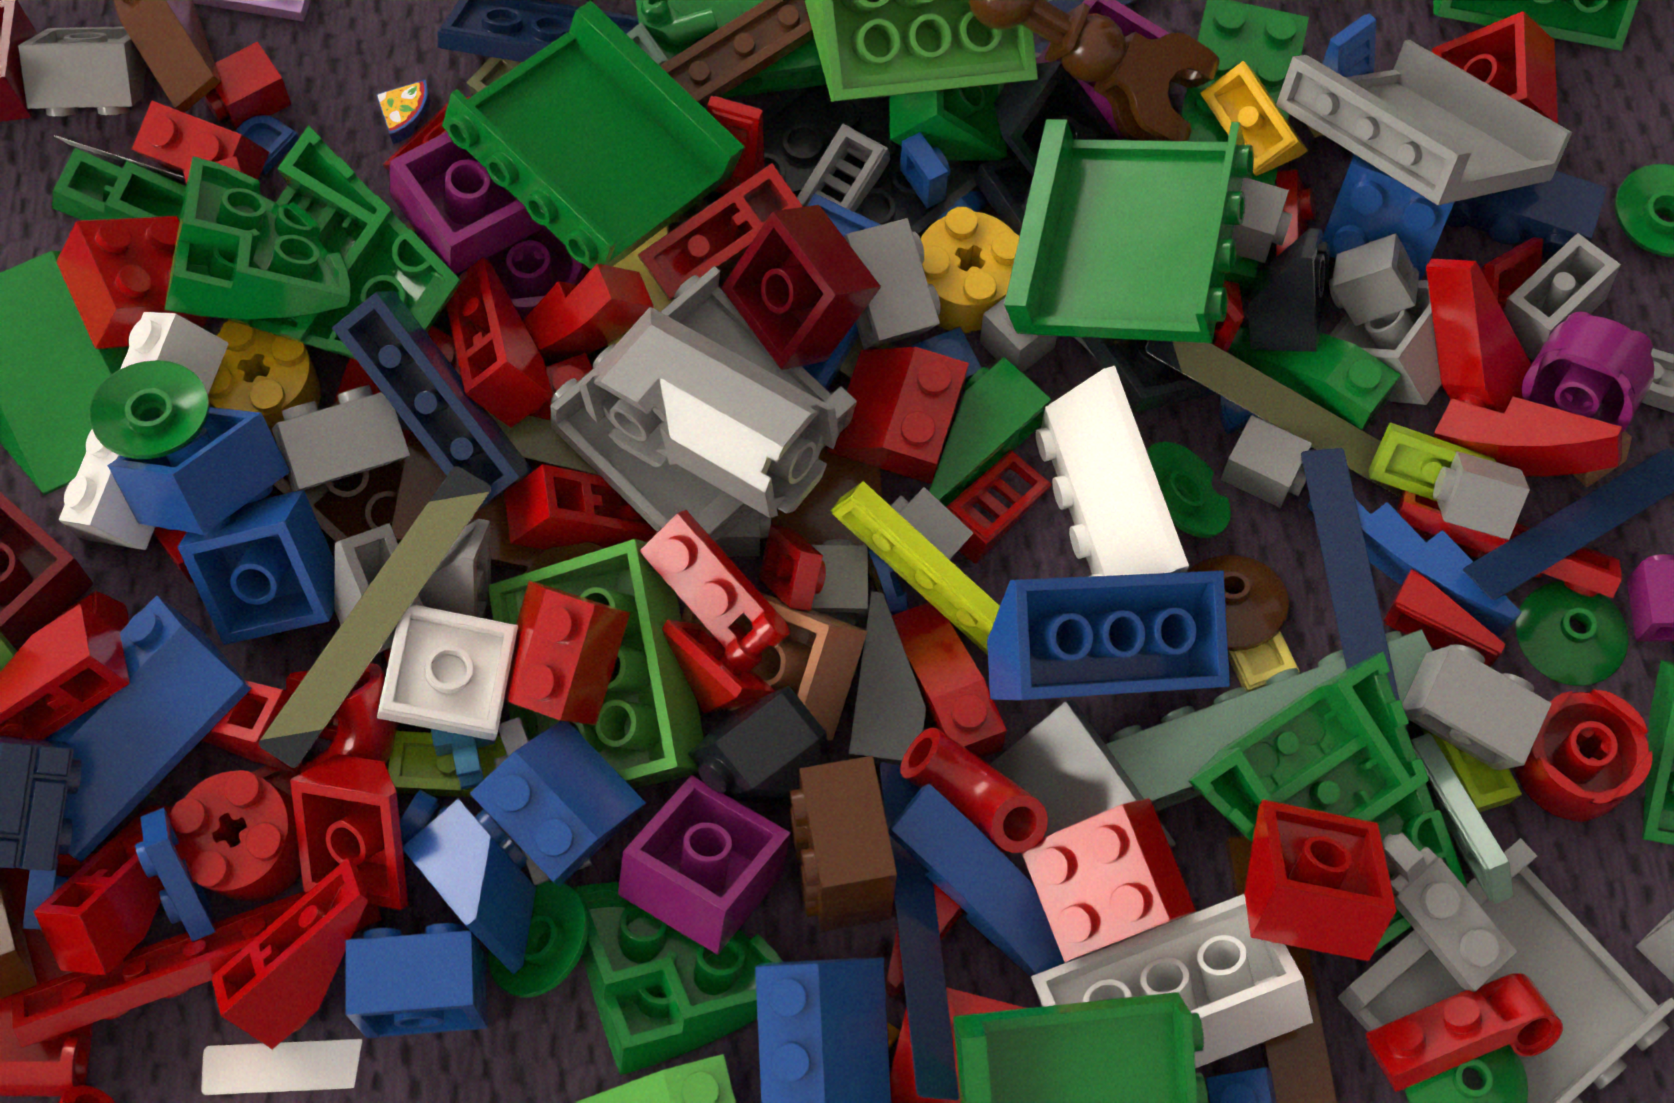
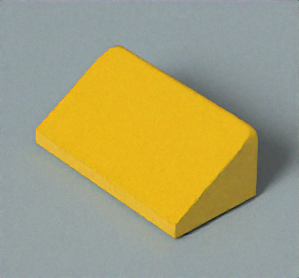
M1244 61L1200 93L1228 136L1231 122H1240L1245 145L1253 146V173L1256 176L1294 160L1308 151L1279 107L1276 106L1275 101L1260 79Z

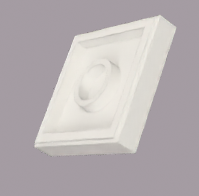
M411 604L396 626L377 718L495 741L518 625Z

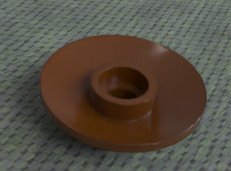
M1221 555L1205 559L1187 571H1224L1225 591L1240 592L1238 594L1225 592L1228 651H1242L1261 646L1275 637L1282 629L1288 615V593L1280 577L1265 564L1245 556Z

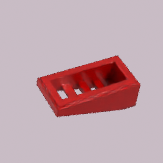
M711 96L707 104V111L745 146L731 178L714 190L726 195L764 169L763 110L717 96Z
M1012 450L1009 451L946 506L950 512L973 532L958 551L976 564L1051 488L1052 484ZM1009 469L1033 486L1023 496L1001 479ZM992 487L1013 505L1008 509L991 495L988 490ZM977 502L997 519L993 523L990 522L973 505Z
M1413 569L1410 570L1400 586L1384 619L1386 625L1406 635L1422 630L1430 647L1436 650L1450 645L1469 647L1480 653L1485 658L1484 664L1489 667L1497 660L1505 646L1503 641L1437 586Z

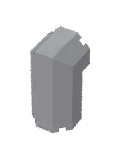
M652 307L648 308L579 385L587 413L597 423L604 416L607 417L615 426L609 436L619 447L654 467L662 466L667 460L669 465L678 464L769 518L778 516L777 508L784 513H790L797 509L823 476L827 463L818 459L823 444L833 449L839 436L835 408Z

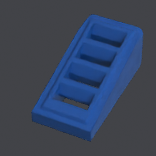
M1370 13L1364 14L1332 37L1322 64L1343 77L1374 73L1376 19Z

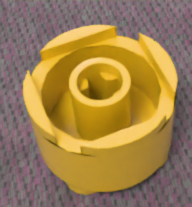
M956 207L951 209L946 216L934 222L921 237L924 248L923 270L927 283L935 287L940 300L941 309L938 315L940 324L938 326L949 331L961 327L963 333L981 330L983 314L1006 297L1020 236L1014 233L1001 220L985 213L974 212L967 207Z
M230 320L223 324L216 336L227 341L229 344L208 394L210 407L261 412L273 437L272 427L278 422L285 421L282 414L283 410L313 401L316 402L318 408L321 398L320 382L304 343Z

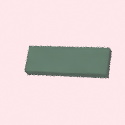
M1427 733L1412 739L1411 743L1417 758H1422L1429 778L1426 785L1434 808L1441 811L1449 835L1488 900L1492 901L1493 904H1497L1514 897L1509 860L1432 735Z

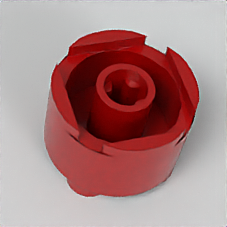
M1595 689L1591 692L1572 693L1573 691L1561 693L1550 701L1552 704L1525 764L1514 767L1515 774L1522 787L1538 806L1555 816L1576 822L1599 818L1612 811L1641 785L1652 765V751L1649 752V745L1645 735L1648 729L1644 719L1633 706L1621 697L1608 691Z
M244 770L222 772L213 775L196 785L171 810L170 823L179 840V844L174 847L181 860H186L192 877L191 880L207 889L231 899L259 902L275 897L285 891L296 881L301 873L293 799L285 791L260 776Z

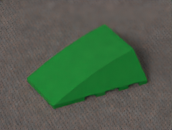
M308 125L278 167V171L288 186L275 203L280 206L294 202L319 224V241L329 253L339 252L346 266L350 281L349 304L345 307L315 314L284 318L224 319L356 359L332 327L374 293L395 291L424 330L428 332L462 283L461 280L393 213L391 208L378 195H375L357 177L356 173L340 156L338 157Z
M53 250L0 272V443L44 496L69 485L77 476L87 452L86 441L92 430L89 421L91 399L101 383L114 372L121 369L130 347L95 349L56 263L61 251Z
M1383 651L1313 687L1219 750L1188 780L1252 843L1258 807L1262 799L1378 823L1381 840L1388 834L1399 835L1403 833L1419 852L1423 848H1429L1437 857H1440L1465 888L1467 887L1441 811L1435 810L1426 785L1429 778L1422 758L1416 757L1405 727L1409 722L1402 702L1395 699L1387 676L1390 669ZM1398 909L1375 951L1411 927Z

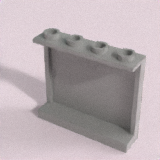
M1411 40L1404 41L1394 70L1351 77H1343L1308 55L1294 56L1276 106L1437 205L1552 180L1572 134L1566 128Z
M715 266L701 278L697 275L690 277L678 288L674 295V301L665 307L661 313L835 408L839 433L851 423L857 401L841 386L833 394H830L802 366L781 370L727 295L718 287L720 271ZM616 343L608 346L600 353L593 363L594 369L613 349ZM594 369L579 381L575 378L570 379L554 394L551 400V428L657 532L677 513L687 510L709 536L718 543L755 510L678 464L669 465L667 460L662 466L654 467L619 447L609 436L615 426L607 417L604 416L597 423L586 411L579 385Z
M1520 838L1504 852L1510 864L1514 897L1493 904L1492 901L1488 900L1476 878L1471 880L1466 887V890L1517 950L1484 984L1513 973L1525 974L1530 977L1562 1021V1034L1551 1048L1534 1056L1518 1055L1527 1075V1103H1583L1578 1095L1592 1082L1600 1090L1627 1067L1626 1063L1620 1058L1634 1044L1641 1051L1645 1050L1670 1028L1662 1019L1674 1009V1000L1669 998L1658 1005L1527 867L1537 855ZM1413 930L1349 985L1337 998L1369 1032L1461 993L1465 989L1459 985L1418 933ZM1465 1069L1462 1073L1464 1084L1471 1090H1479L1481 1088L1480 1076L1473 1070Z

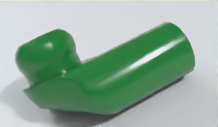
M644 0L641 4L642 22L647 30L672 45H682L704 38L718 30L712 7L683 15L670 7L667 0Z

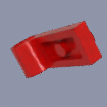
M1513 973L1484 984L1475 992L1465 990L1365 1033L1368 1049L1395 1092H1398L1508 1044L1520 1056H1534L1543 1053L1558 1041L1563 1031V1024L1530 977L1522 973Z

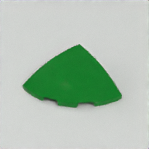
M195 156L192 157L174 250L165 310L204 317L232 319L284 318L315 314L348 306L350 301V281L340 253H329L318 239L320 232L319 224L298 205L291 202L290 204L279 206L260 194V182L257 179L216 162Z
M617 882L573 887L582 896L587 905L589 933L582 957L598 1013L620 1075L653 1066L698 1049L758 1019L755 967L761 963L783 962L759 934L750 939L743 932L737 930L717 955L619 896V883Z

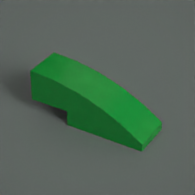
M75 148L53 189L52 209L80 220L177 216L180 222L186 186L129 161H126L124 167L121 168Z

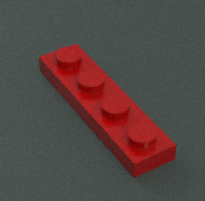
M1403 490L1397 506L1399 515L1421 538L1431 539L1443 530L1465 553L1478 558L1483 557L1530 529L1527 526L1516 523L1508 540L1448 523L1443 520L1437 501ZM1582 547L1534 576L1542 577L1543 574L1563 580L1564 584L1572 591L1589 597H1594L1597 593L1614 598L1622 580L1620 560L1618 558L1586 547Z

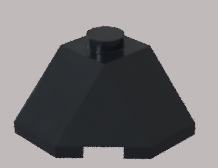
M1061 61L1037 63V80L1007 83L994 101L1003 139L1032 176L1036 167L1046 119L1067 120L1074 140H1116L1118 137L1078 80L1063 68Z
M1309 228L1256 274L1251 294L1242 296L1244 318L1240 326L1241 328H1249L1250 350L1316 352L1331 296L1329 290V280L1331 279L1330 247L1327 242H1323L1321 229Z
M787 686L731 711L688 755L699 767V775L705 784L716 792L723 793L738 801L791 806L790 790L800 789L799 768L822 764L821 756L828 750L827 733L791 687Z

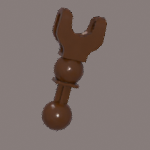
M968 0L974 16L985 26L997 30H1007L1023 25L1051 42L1045 55V60L1052 63L1060 58L1063 68L1075 79L1086 82L1097 81L1093 90L1108 100L1112 108L1113 119L1121 134L1127 139L1133 141H1189L1192 132L1191 126L1171 106L1168 97L1169 81L1186 88L1199 87L1214 80L1220 64L1219 57L1212 50L1185 33H1170L1158 39H1148L1134 32L1124 38L1122 29L1110 17L1097 13L1088 14L1090 6L1085 3L1065 13L1045 0Z

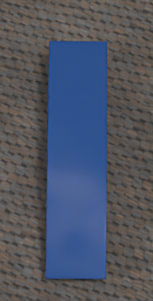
M1355 498L1369 562L1395 582L1402 585L1411 569L1417 571L1489 631L1500 637L1510 629L1522 612L1505 594L1496 600L1491 599L1463 571V568L1473 561L1443 530L1428 542H1425L1388 502L1370 514ZM1310 500L1307 507L1313 512Z
M931 784L923 786L888 828L889 836L927 869L924 874L965 910L962 916L1030 977L1067 963L1063 960L1035 886L973 823Z

